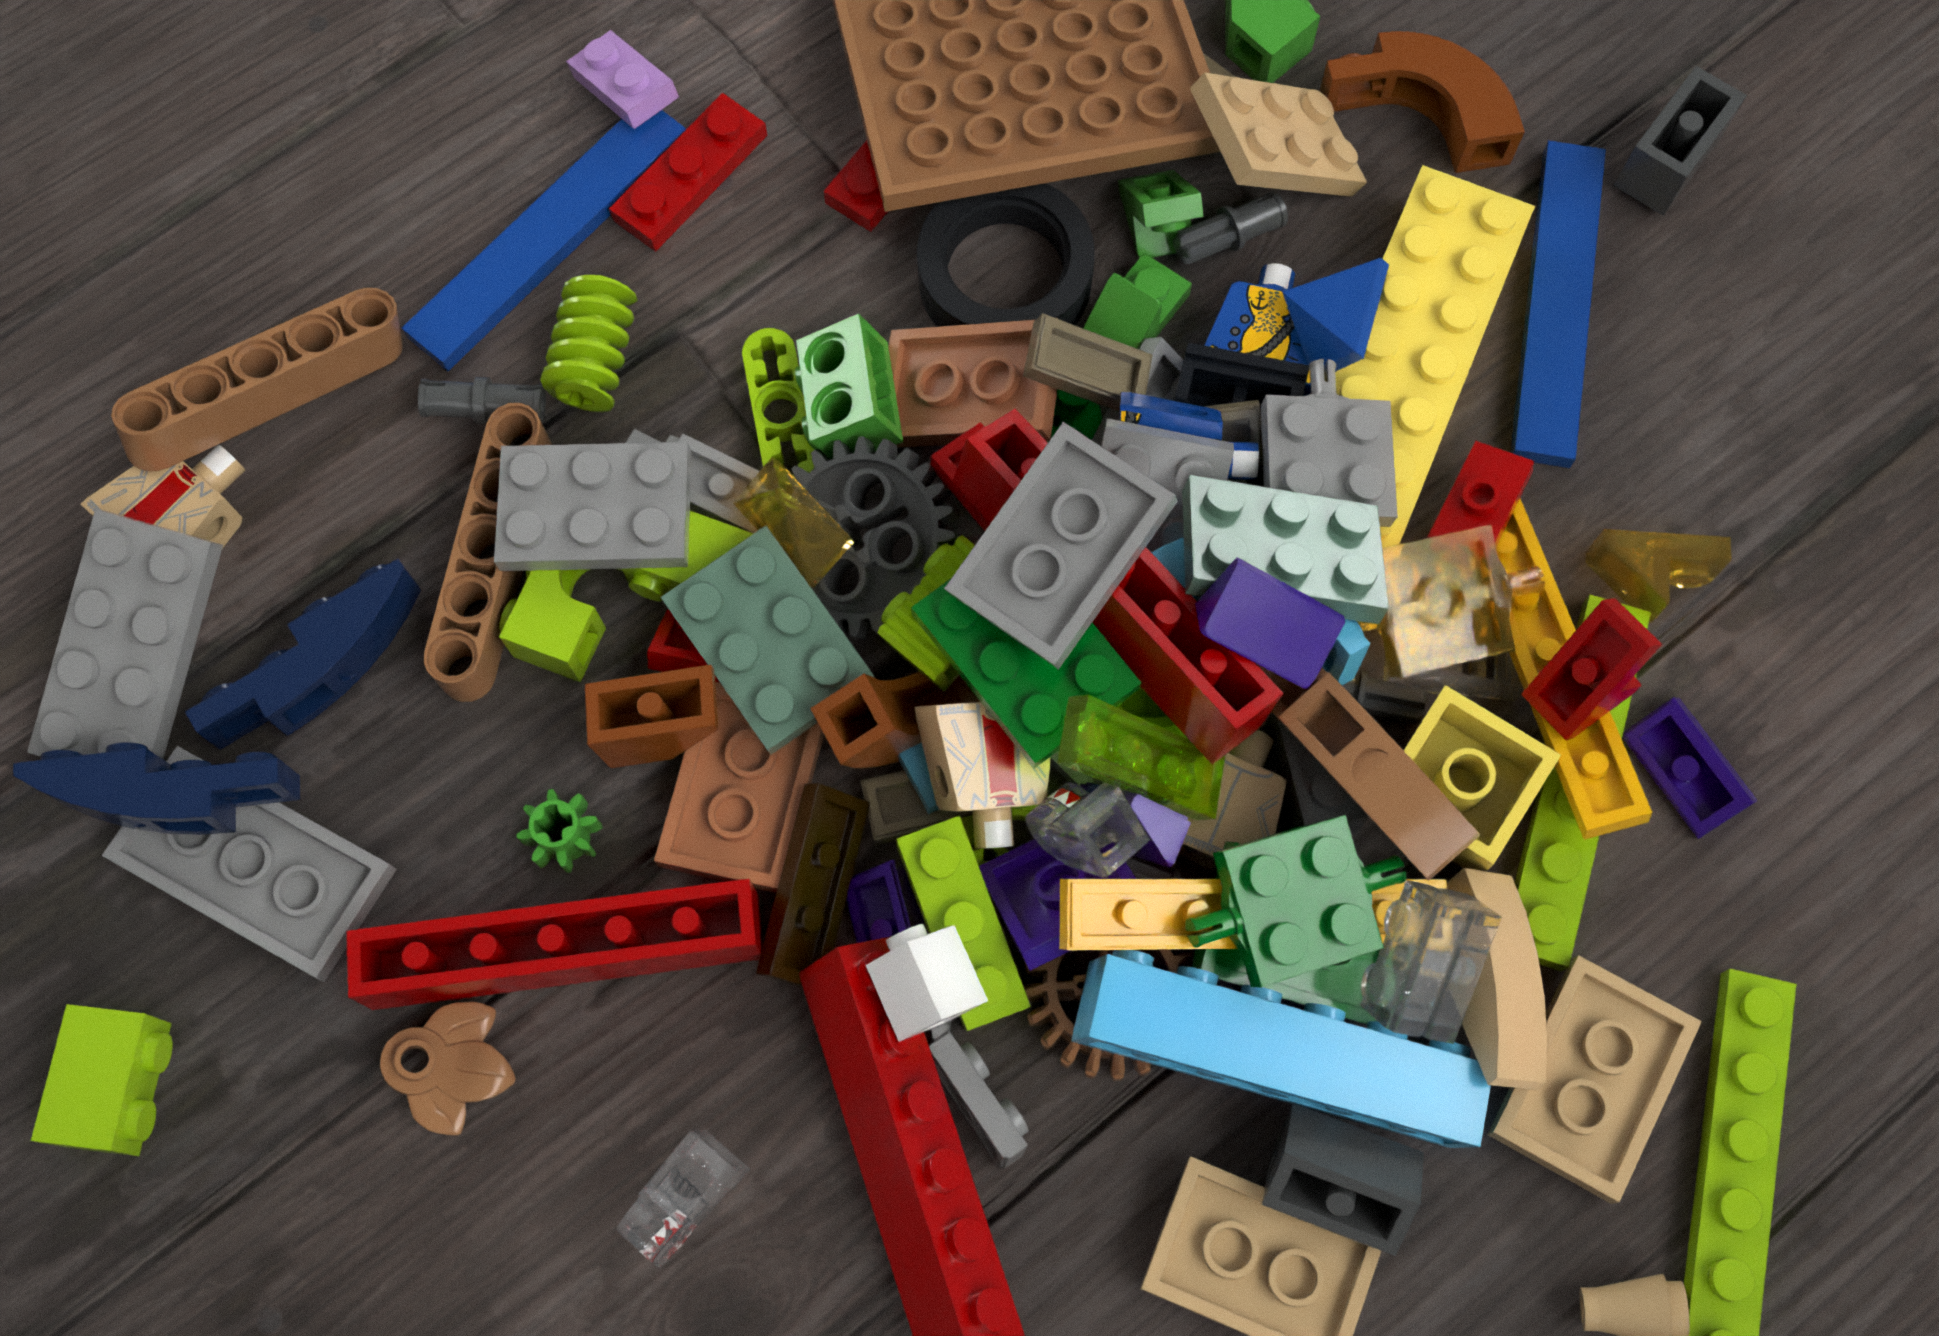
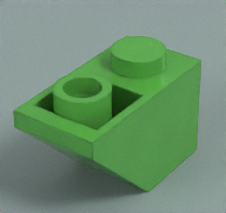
M1225 0V55L1253 80L1274 83L1312 51L1320 15L1315 12L1308 0Z

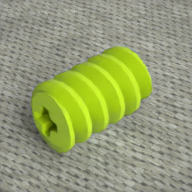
M602 275L576 276L566 281L561 292L563 302L559 304L556 313L558 323L554 325L551 333L553 344L549 346L545 357L548 365L544 367L540 381L543 388L552 397L564 404L589 412H608L614 407L615 401L605 391L615 390L619 385L620 379L611 370L620 369L624 364L625 358L617 349L627 346L630 337L623 328L630 327L634 321L632 311L626 306L633 305L638 302V299L628 286L615 279Z

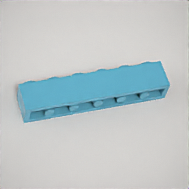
M1113 950L1112 955L1106 954L1089 961L1071 1042L1288 1103H1295L1306 1108L1449 1148L1481 1147L1491 1085L1487 1084L1478 1061L1469 1058L1471 1048L1468 1046L1439 1039H1431L1429 1046L1407 1040V1029L1384 1022L1369 1021L1367 1028L1344 1022L1346 1015L1344 1011L1327 1005L1306 1003L1304 1010L1281 1004L1282 994L1265 987L1258 988L1242 985L1241 992L1217 986L1218 975L1198 968L1180 966L1178 967L1177 974L1152 967L1153 956L1136 950Z

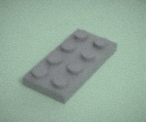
M95 509L31 736L28 753L41 756L42 753L47 751L71 750L87 755L105 753L106 747L110 744L132 742L143 744L148 747V750L160 758H164L223 548L222 544L109 511Z
M177 746L166 762L171 765L181 760L202 759ZM279 802L236 807V832L203 835L167 834L122 826L102 854L108 860L322 982L326 981L347 948L346 931L360 928L397 870L389 863Z

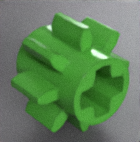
M553 789L548 790L547 801L541 803L536 808L530 805L524 806V811L530 817L529 829L517 833V839L525 846L539 845L534 850L531 858L539 868L542 869L548 865L553 858L558 861L566 873H571L573 860L578 859L583 854L590 857H595L597 854L590 845V833L601 830L603 828L602 823L596 816L581 818L588 806V802L581 794L578 793L572 797L569 803H566L560 799ZM567 821L570 826L562 829V840L554 842L550 836L558 833V823Z

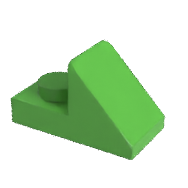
M1175 170L1118 180L1120 196L1138 257L1140 258L1143 253L1151 258L1177 253L1173 246V239L1178 231L1192 226L1191 219L1204 217L1201 192Z
M1143 253L1124 278L1116 273L1111 275L1083 329L1140 349L1145 338H1156L1189 297L1192 283Z

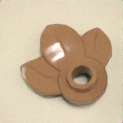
M455 1002L442 1006L435 1011L423 1028L411 1027L403 1029L394 1034L383 1047L380 1056V1070L385 1082L394 1091L407 1095L413 1119L426 1130L441 1135H460L465 1124V1103L480 1102L494 1098L514 1084L516 1080L515 1074L505 1057L490 1044L483 1042L492 1028L496 1016V1010L491 1006L478 1002ZM414 1048L423 1050L428 1056L427 1066L417 1073L406 1071L401 1064L404 1053Z

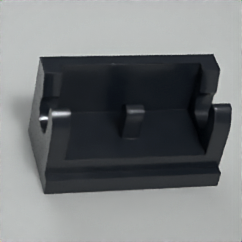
M1188 342L1174 401L1204 407L1259 400L1261 410V404L1266 395L1303 396L1309 365Z

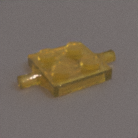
M1491 525L1478 526L1382 547L1389 609L1380 624L1357 622L1363 632L1374 629L1378 630L1383 640L1390 677H1405L1515 651L1510 625L1511 598L1542 592L1545 587V581L1524 584L1522 582L1544 577L1538 566L1506 573L1504 566L1497 556Z

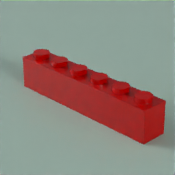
M1015 408L966 439L953 483L991 523L1048 442ZM1145 547L1092 623L1141 681L1140 687L1213 765L1260 728L1284 693L1256 663L1214 642L1201 633L1195 605L1197 601L1192 595L1185 594V588Z
M741 879L346 931L348 998L372 1010L759 960L763 947L759 895L750 879Z
M890 937L837 947L799 972V977L912 1335L1025 1336L925 1033L922 1032L903 1041H898L866 968L867 964L890 952L886 940Z

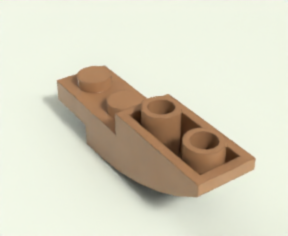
M1258 665L1284 693L1271 712L1428 881L1480 836L1479 832L1429 777L1329 672L1321 668L1312 684L1307 689H1304Z

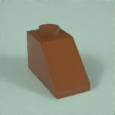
M712 665L585 684L587 745L610 769L674 759L718 730L715 671Z

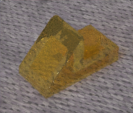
M1603 529L1586 551V564L1629 606L1651 612L1649 623H1652L1669 604V580L1671 585L1679 588L1701 587L1710 583L1732 561L1731 537Z

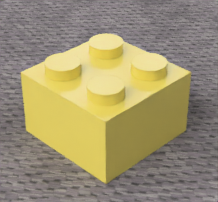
M1446 685L1403 750L1479 832L1480 836L1452 861L1462 868L1487 871L1494 865L1561 754Z

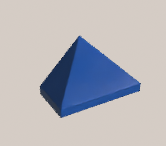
M1382 258L1282 292L1308 365L1319 359H1324L1325 365L1327 360L1330 359L1336 363V372L1364 358L1389 264Z

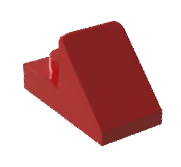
M1615 598L1602 600L1521 695L1566 741L1571 740L1641 687L1642 684L1634 675L1661 647L1662 643Z

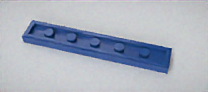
M663 110L656 113L636 129H633L621 119L401 328L406 337L446 371H449L611 215L609 208L673 144L686 128Z
M1549 140L1542 155L1510 453L1535 461L1534 463L1570 468L1576 460L1606 149Z

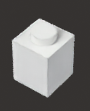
M924 924L906 929L886 940L890 952L866 965L899 1042L945 1024L988 1001L955 925L927 934Z

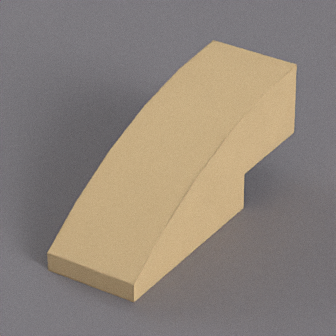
M1463 868L1447 883V936L1455 953L1438 969L1487 1084L1538 1090L1546 1083V1010L1538 953L1526 910L1512 876Z

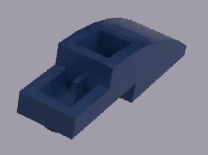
M397 558L389 564L377 565L366 570L358 578L357 583L337 595L324 597L312 602L304 609L300 617L287 624L298 645L291 649H283L271 653L259 663L256 670L234 683H225L214 687L202 697L199 704L185 711L195 731L221 750L268 721L286 736H289L316 718L342 697L372 667L390 645L408 618L421 592V588L416 580Z
M121 742L108 745L105 753L83 755L71 750H52L42 753L40 760L13 764L14 777L71 809L105 822L159 833L194 835L236 832V807L300 800V775L277 758L276 755L266 752L240 754L236 756L235 763L212 765L210 762L203 760H181L170 765L148 750V747L143 744Z

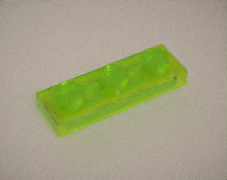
M1091 695L1071 696L1068 698L1058 764L1121 790L1139 794L1194 820L1216 819L1225 756L1212 765L1189 739Z

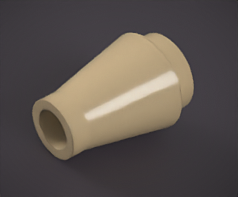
M1657 1274L1599 1287H1580L1579 1304L1583 1331H1599L1617 1336H1689V1308L1685 1286L1682 1281H1666L1664 1274Z

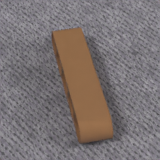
M377 288L355 290L126 393L114 404L111 417L129 462L136 468L145 471H160L391 364L398 359L403 350L397 305L394 298L386 291Z
M508 403L500 406L490 415L486 423L424 650V665L427 672L450 698L460 702H473L480 699L493 686L504 648V643L499 638L501 633L499 630L501 615L507 603L511 599L517 598L523 571H499L494 563V556L488 559H479L481 552L487 546L495 544L498 502L494 501L498 495L501 446H509L516 437L521 435H531L530 439L522 445H552L538 414L530 406L522 403ZM488 600L485 609L479 614L472 617H464L466 608L472 602ZM472 657V662L464 673L457 676H448L451 665L457 659Z

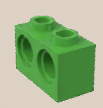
M859 313L796 340L799 366L795 369V376L798 386L804 395L806 416L802 418V428L808 443L813 449L820 450L830 459H834L833 446L836 440L845 443L853 454L858 437L861 436L873 442L875 452L883 439H887L895 445L903 442L888 342Z

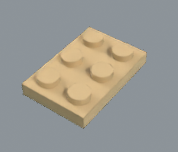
M1205 72L1190 87L1237 185L1352 197L1367 183L1357 163L1358 155L1355 148L1344 138L1333 117L1334 108L1331 102L1320 91Z
M1579 955L1571 959L1570 966L1566 969L1546 1011V1083L1538 1090L1510 1087L1487 1135L1610 1204L1619 1203L1702 1021Z
M1190 1156L1181 1175L1140 1290L1247 1336H1353L1381 1250L1264 1206L1262 1201L1265 1187Z

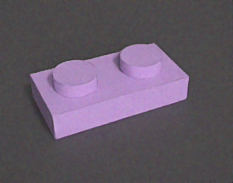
M611 30L600 38L588 43L583 50L566 61L573 77L633 129H636L679 98L673 81Z

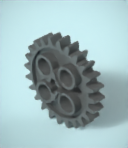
M861 436L858 437L854 454L845 443L836 440L833 446L834 459L830 460L822 453L814 450L811 452L814 470L809 473L798 466H794L792 472L799 484L795 490L785 486H778L777 492L787 503L784 509H768L767 515L780 522L779 530L772 531L771 533L844 633L847 627H849L851 637L866 640L870 623L876 634H878L879 627L884 624L881 621V617L888 604L902 592L911 594L914 587L920 584L922 578L926 576L924 566L930 556L943 544L954 545L960 535L947 530L946 525L954 522L961 515L960 511L952 506L940 505L952 492L944 483L931 485L937 474L928 463L917 467L919 461L918 454L906 448L898 455L897 445L887 439L882 440L875 452L873 442ZM883 483L885 492L882 502L876 508L866 510L865 496L868 490L873 485ZM904 508L908 509L907 517L901 521H894L900 516ZM830 514L832 519L831 530L823 540L816 542L814 527L822 516ZM862 528L870 530L863 535V541L866 546L860 550L855 547L862 541L859 531ZM910 535L913 542L911 554L904 562L895 564L892 558L893 546L901 537ZM825 555H831L824 561L821 568L818 569V560ZM857 566L860 574L859 583L850 594L843 595L840 587L841 578L849 568Z

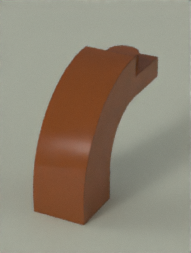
M1389 31L1378 33L1372 54L1361 55L1351 53L1338 59L1327 60L1319 91L1329 99L1334 112L1383 104L1409 107L1427 116L1442 132L1455 173L1511 164L1525 133L1517 105L1500 76L1487 63L1466 48L1443 38L1424 33Z
M920 672L895 680H879L864 673L810 709L841 765L852 768H873L898 762L899 753L922 742L916 720L915 707L980 702V700L960 675L943 692Z

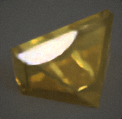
M773 457L733 502L736 508L757 531L765 526L768 527L810 587L814 588L854 543V540L782 463Z

